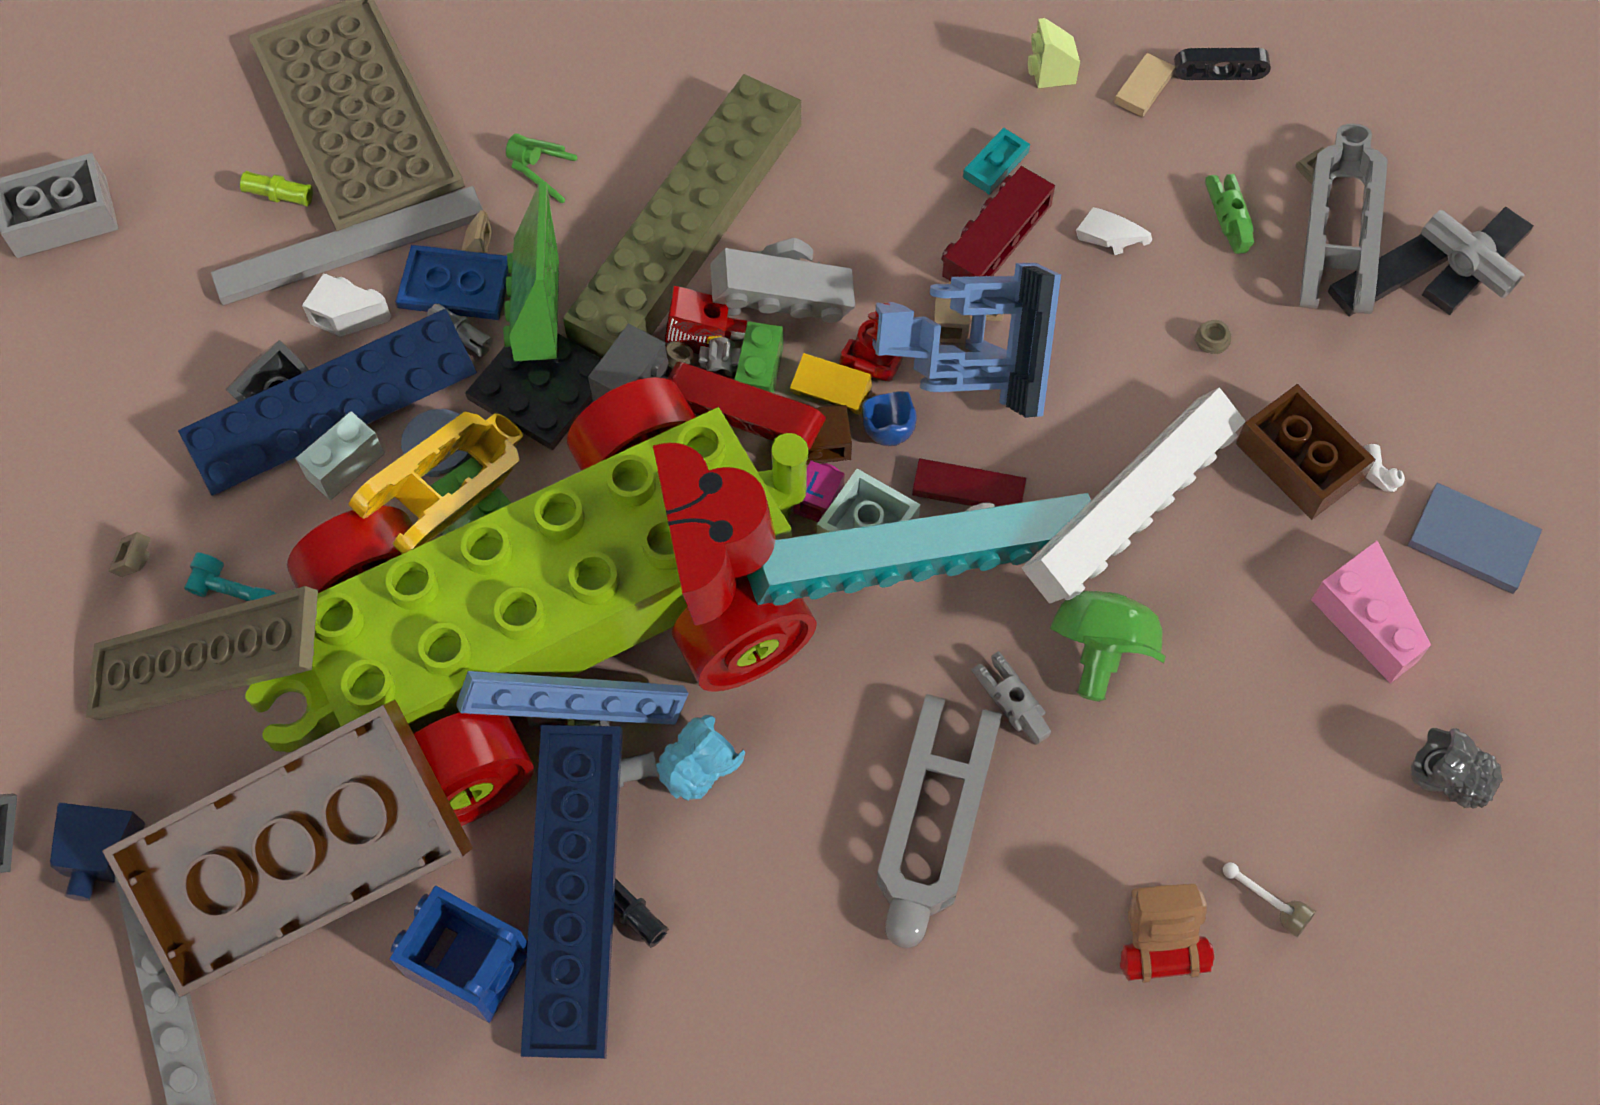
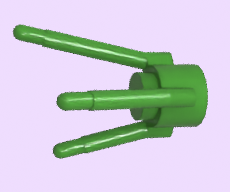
M517 133L510 137L506 146V157L513 160L512 168L522 172L537 185L539 182L545 181L526 166L536 164L541 153L572 161L578 159L577 155L566 152L563 145L528 138ZM547 184L548 194L558 202L564 203L565 198Z

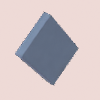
M1436 483L1407 546L1514 594L1520 585L1542 529L1440 483Z

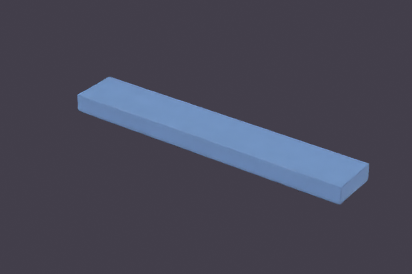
M468 671L456 706L460 713L676 725L689 693L684 685Z

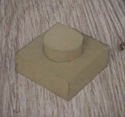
M139 532L121 538L109 572L119 577H125L140 571L148 560L149 551L146 549L151 538Z

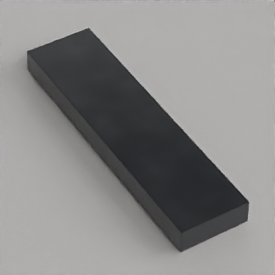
M1505 206L1481 232L1486 233L1493 239L1496 244V252L1505 259L1531 232L1534 225ZM1449 264L1425 288L1422 296L1451 315L1482 282L1473 275L1468 277L1459 275Z
M1420 234L1379 257L1374 302L1448 261V255ZM1356 271L1331 284L1327 291L1348 316L1355 314L1353 312Z

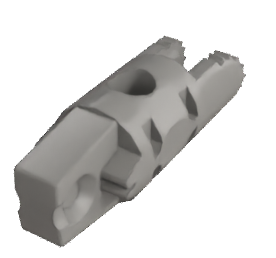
M998 651L991 656L994 667L1004 679L1002 682L997 684L982 664H978L971 670L1016 731L1024 730L1034 744L1037 745L1051 734V729L1042 718L1046 712ZM1010 698H1016L1019 702L1012 701Z

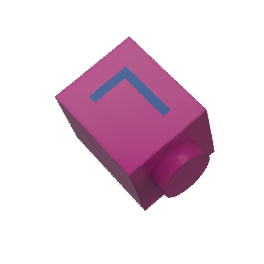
M810 461L807 467L806 496L802 502L794 505V514L819 522L843 489L845 473L839 471L838 468L831 464H819Z

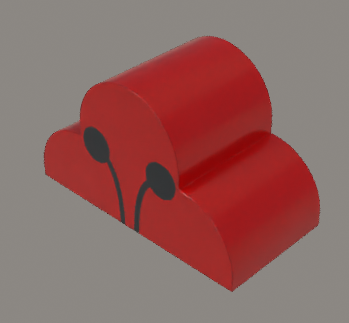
M680 443L653 445L682 594L694 625L708 623L722 615L730 606L736 590L735 578L755 572L772 555L775 546V530L763 486L757 478L742 469L722 467L709 470L704 458L687 445Z

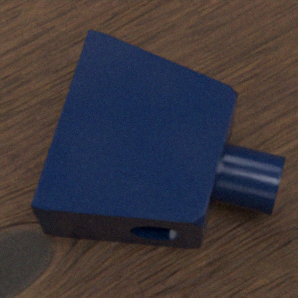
M58 803L50 864L53 869L63 876L70 877L65 896L73 900L90 901L96 880L115 883V874L102 850L144 829L145 822L133 811Z

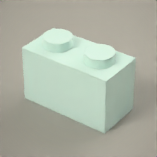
M351 411L296 457V460L306 479L331 500L384 454V451L376 433Z

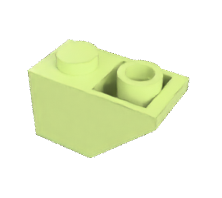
M1046 18L1038 19L1037 31L1032 33L1031 36L1033 55L1028 56V71L1030 76H1035L1037 88L1076 84L1080 60L1074 37Z

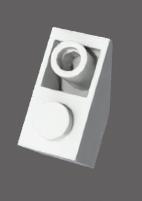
M324 273L302 305L311 325L340 337L386 323L391 318L386 300L382 294L373 289L364 290L354 286L353 283L343 277L334 278Z

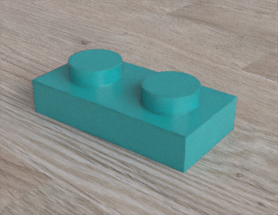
M1003 127L964 168L963 178L990 195L1029 153L1030 143Z

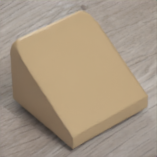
M480 210L468 225L462 251L488 252L492 230L486 211Z

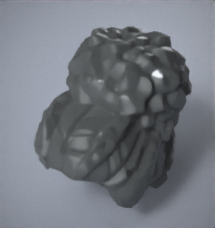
M1439 728L1429 729L1427 734L1428 741L1417 752L1415 760L1411 765L1413 782L1428 791H1444V794L1449 796L1452 802H1457L1463 808L1471 807L1474 809L1478 806L1481 808L1486 806L1489 801L1493 800V796L1503 781L1501 765L1497 763L1495 756L1483 752L1480 748L1476 747L1474 741L1457 728H1451L1450 731H1444Z

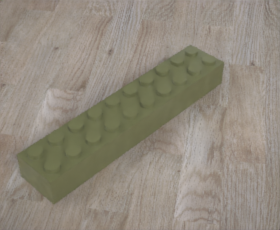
M742 75L563 317L567 339L603 358L628 323L650 335L655 332L669 312L674 286L687 287L801 127L800 99L748 75Z

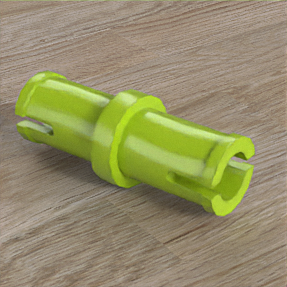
M245 170L240 179V190L242 192L266 196L273 202L284 200L308 207L312 200V185L287 181L280 175L275 174L273 177Z

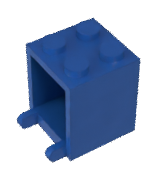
M435 885L430 894H424L418 901L414 910L415 918L408 930H402L395 938L391 947V953L393 954L390 960L406 978L490 1024L527 961L528 942L520 930ZM445 928H448L457 933V936L439 966L435 969L426 964L425 961Z

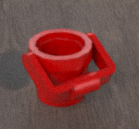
M869 319L859 327L856 340H848L841 351L839 364L871 374V377L890 381L899 369L903 357L891 355L878 356L875 354L876 351L872 346L873 337L866 333L867 329L874 327V321Z

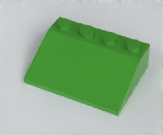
M539 182L515 234L513 252L507 254L509 274L512 273V276L506 277L507 296L511 297V300L505 301L506 321L510 322V325L504 326L503 334L505 347L512 348L514 361L557 359L560 261L547 182Z

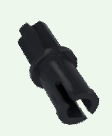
M615 878L614 909L621 916L619 921L623 925L628 924L650 948L656 946L666 936L669 928L645 906L646 901L643 898L636 899Z

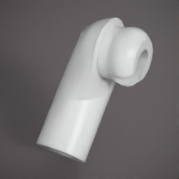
M1369 444L1364 446L1376 459L1366 479L1382 491H1396L1398 487L1404 484L1405 477L1403 472L1396 468L1388 470L1382 465L1381 448L1379 445Z

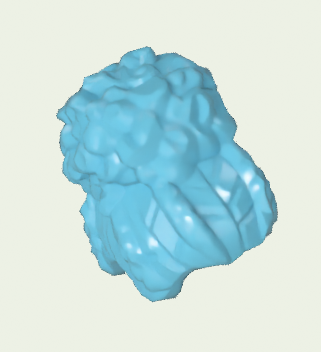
M704 715L701 718L696 717L688 722L678 735V741L666 746L664 753L659 758L660 763L656 764L659 780L676 799L680 798V796L687 801L702 799L708 790L712 788L714 781L718 780L720 776L724 777L727 774H731L744 761L746 753L744 749L739 754L735 752L730 742L714 730L715 718L711 715Z

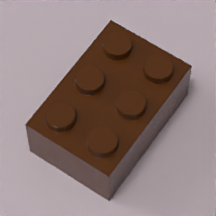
M1299 384L1293 386L1247 420L1235 443L1311 520L1364 481L1376 460Z

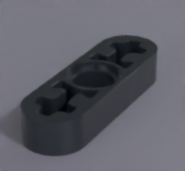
M1187 48L1178 52L1174 58L1176 76L1182 80H1257L1268 75L1271 70L1269 53L1263 48ZM1221 62H1230L1225 66H1215Z

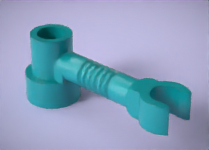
M196 552L191 562L190 568L192 572L184 587L186 591L200 597H206L208 590H213L245 601L277 594L265 588L250 587L219 577L224 563L217 558Z

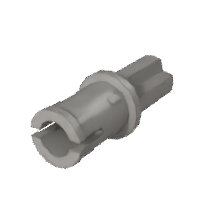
M434 304L428 310L427 315H432L445 309V307L440 304ZM446 309L463 345L475 352L479 357L484 356L489 351V348L484 345L486 343L491 346L493 338L470 325V321L466 317L460 318Z

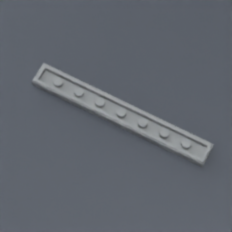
M471 186L355 224L340 231H334L212 271L211 274L222 305H226L470 224L479 211L483 209L474 187Z

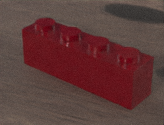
M1022 165L1013 176H1006L999 188L998 194L994 198L989 197L985 201L976 220H969L962 230L960 239L955 244L950 243L944 250L941 257L943 261L942 277L951 281V277L994 276L1052 206L1055 185Z

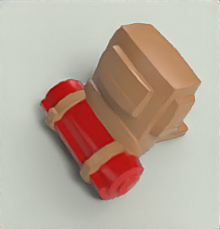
M1196 884L1133 889L1131 892L1130 911H1128L1131 931H1133V943L1123 946L1121 962L1119 963L1128 981L1141 979L1143 983H1146L1155 978L1190 975L1193 978L1199 977V973L1212 972L1213 961L1215 960L1213 946L1206 937L1199 936L1200 925L1206 919L1207 904L1203 893L1198 890Z

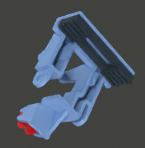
M1016 263L1014 276L951 277V284L931 285V296L951 298L950 309L961 315H972L970 339H966L965 348L971 352H964L954 345H939L940 324L925 316L913 317V310L894 302L876 303L875 312L868 314V318L874 321V327L867 329L866 333L873 337L872 346L876 351L875 354L878 356L914 357V370L925 376V378L921 379L920 388L930 392L1001 389L999 403L1002 405H1006L1007 408L1014 410L1019 415H1023L1024 418L1043 416L1061 274L1037 263ZM1011 314L1007 350L983 340L986 315Z

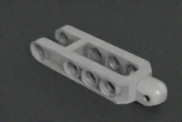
M1350 123L1340 126L1337 130L1335 145L1328 146L1317 153L1312 181L1299 307L1318 308V294L1323 267L1357 270L1353 312L1372 314L1377 286L1388 159L1378 150L1371 148V130L1361 124ZM1336 177L1358 178L1364 183L1359 247L1326 244L1327 235H1325L1329 215L1328 201L1332 180Z
M926 694L876 880L877 885L890 904L885 925L886 935L893 944L902 948H911L922 942L929 917L954 904L1002 716L1001 713L983 709L969 764L933 755L931 753L945 699ZM927 770L964 780L939 880L929 886L906 880L899 870L907 847L912 820L915 817L922 783Z

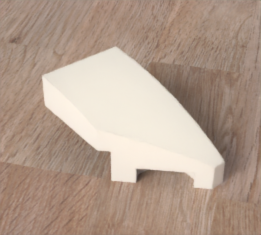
M1095 207L1091 209L1076 229L1078 240L1104 247L1112 246L1114 255L1123 253V248L1138 242L1144 246L1152 241L1151 233L1141 226L1119 215Z

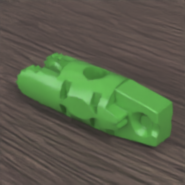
M1227 174L1223 182L1224 186H1222L1219 176L1208 175V177H1205V184L1222 233L1227 237L1234 254L1247 253L1254 243L1252 234L1254 229L1235 174Z

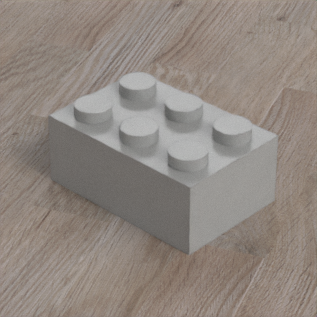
M93 153L0 178V232L17 258L119 230L107 178Z

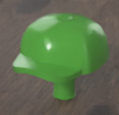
M1083 591L1081 594L1076 595L1070 600H1065L1061 604L1050 627L1056 633L1084 644L1080 659L1084 669L1079 688L1076 692L1088 700L1100 702L1106 699L1105 695L1111 672L1117 673L1122 653H1139L1153 657L1163 664L1165 662L1166 656L1161 653L1162 627L1159 617L1147 606L1118 593Z

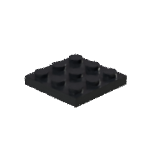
M558 334L557 359L514 361L512 348L504 346L465 394L467 400L492 415L500 414L505 416L522 433L553 451L570 430L576 418L593 402L588 376L600 362L601 358Z

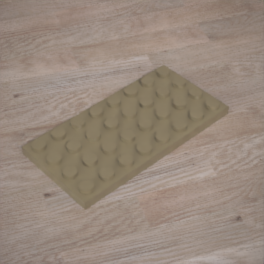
M345 0L248 35L336 231L465 187L463 178L374 0Z

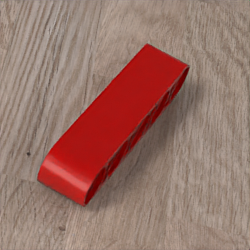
M676 362L667 378L678 386L693 413L702 415L719 407L730 426L774 441L775 438L782 434H796L806 441L808 452L826 420L820 411L807 404L683 362Z

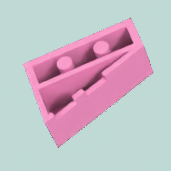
M1378 541L1323 580L1311 599L1390 684L1418 663L1431 646Z

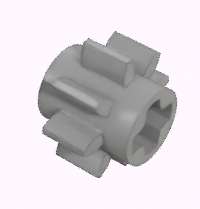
M713 338L709 341V347H700V368L731 379L732 372H737L741 348H735V343L728 338Z

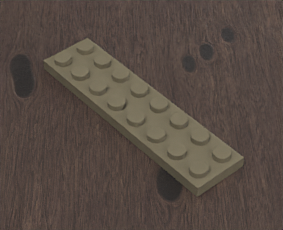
M303 586L94 643L86 718L103 720L312 670L318 590Z

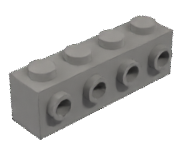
M725 248L710 263L713 303L726 304L729 308L739 309L747 307L759 309L762 313H788L794 318L815 317L821 318L822 321L828 323L840 321L855 308L851 268Z

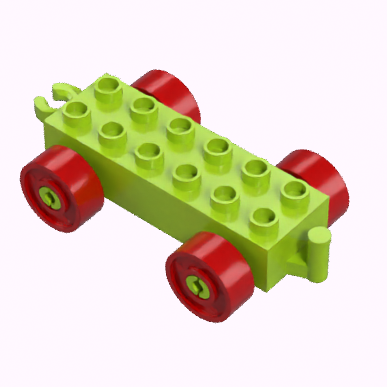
M657 377L644 378L621 385L602 395L584 409L573 422L568 432L567 445L581 470L580 472L404 554L393 546V542L400 533L404 535L413 524L409 516L399 508L383 505L365 519L360 517L354 510H351L323 522L307 533L295 545L287 560V570L296 588L307 586L318 590L312 670L251 684L245 694L246 700L256 712L262 713L268 711L275 700L282 694L298 692L306 697V711L296 722L268 725L263 730V739L272 750L291 753L395 699L461 826L482 818L507 803L527 785L534 773V766L509 716L459 712L456 703L468 671L570 678L673 627V639L703 690L711 692L730 690L765 676L791 659L809 642L816 630L817 622L803 598L793 599L784 605H774L773 602L757 605L747 575L735 578L736 590L734 598L722 615L708 623L694 625L682 594L653 445L662 443L684 444L696 450L704 458L709 470L733 467L752 474L764 488L775 530V540L792 538L791 527L784 514L791 506L802 502L806 496V462L808 460L806 441L801 436L792 433L779 435L774 439V444L772 445V470L757 471L719 407L696 417L680 389L673 381Z

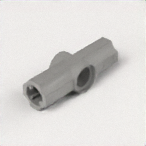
M1439 210L1433 215L1421 231L1424 237L1448 255V262L1456 273L1465 277L1473 275L1501 298L1509 295L1524 277L1521 271L1496 252V244L1489 235L1481 231L1471 233L1444 210Z

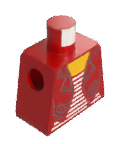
M674 286L667 320L665 347L670 342L678 341L687 344L693 350V353L699 354L700 347H709V341L713 338L723 337L744 341L747 320L727 317L728 307L726 304L713 303L712 295Z

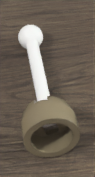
M1229 862L1223 867V874L1227 878L1237 879L1279 909L1282 926L1294 936L1298 937L1314 916L1316 911L1301 901H1290L1286 904L1281 902L1239 872V868L1235 863Z

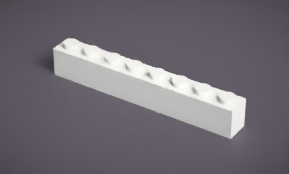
M1220 387L1195 400L1022 567V570L1049 604L1063 598L1070 600L1076 595L1081 594L1085 589L1082 583L1088 578L1092 579L1108 567L1106 560L1111 555L1115 556L1125 550L1131 543L1128 538L1133 533L1137 534L1147 528L1153 522L1150 516L1155 511L1160 512L1175 500L1172 494L1176 490L1180 491L1190 485L1196 479L1193 473L1198 468L1201 470L1210 465L1217 458L1215 452L1219 448H1225L1238 437L1235 432L1246 421Z

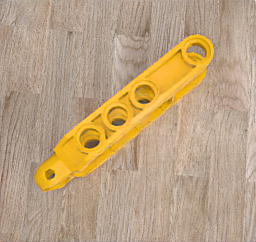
M463 412L365 482L350 499L348 506L365 519L394 497L397 498L419 518L404 535L400 533L393 542V546L404 554L432 541L504 483L513 467L520 461L515 446L523 437V434L511 420L503 415L493 414L487 420H484L478 414ZM458 450L468 452L483 465L477 476L473 479L468 477L455 493L451 495L448 492L443 497L421 478Z

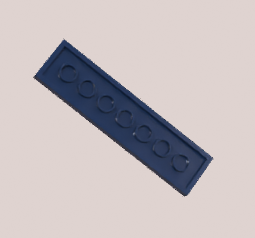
M445 308L179 429L178 432L211 496L299 456L351 411L365 424H368L476 374L477 371Z
M541 725L521 1057L607 1059L623 733L621 726Z

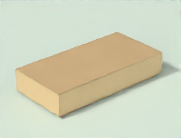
M1146 53L1117 93L1114 104L1144 117L1173 76L1175 66Z

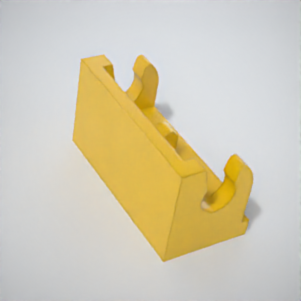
M803 353L790 386V391L799 396L804 394L839 406L846 405L853 413L860 415L862 403L867 399L872 388L871 374Z

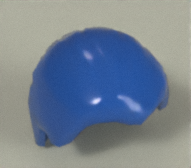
M897 391L876 395L862 403L864 429L867 435L876 443L883 446H897L905 442L913 434L917 415L909 392Z

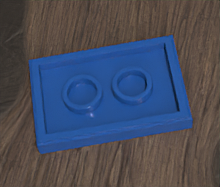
M411 245L395 301L397 308L428 312L434 304H440L458 316L499 320L506 294V277L510 276L507 256Z

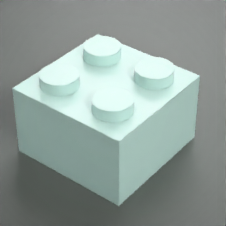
M856 469L817 523V534L919 519L921 504L863 471Z

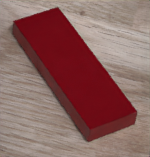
M919 458L912 496L967 506H975L981 503H992L995 507L1018 504L1023 502L1027 478Z

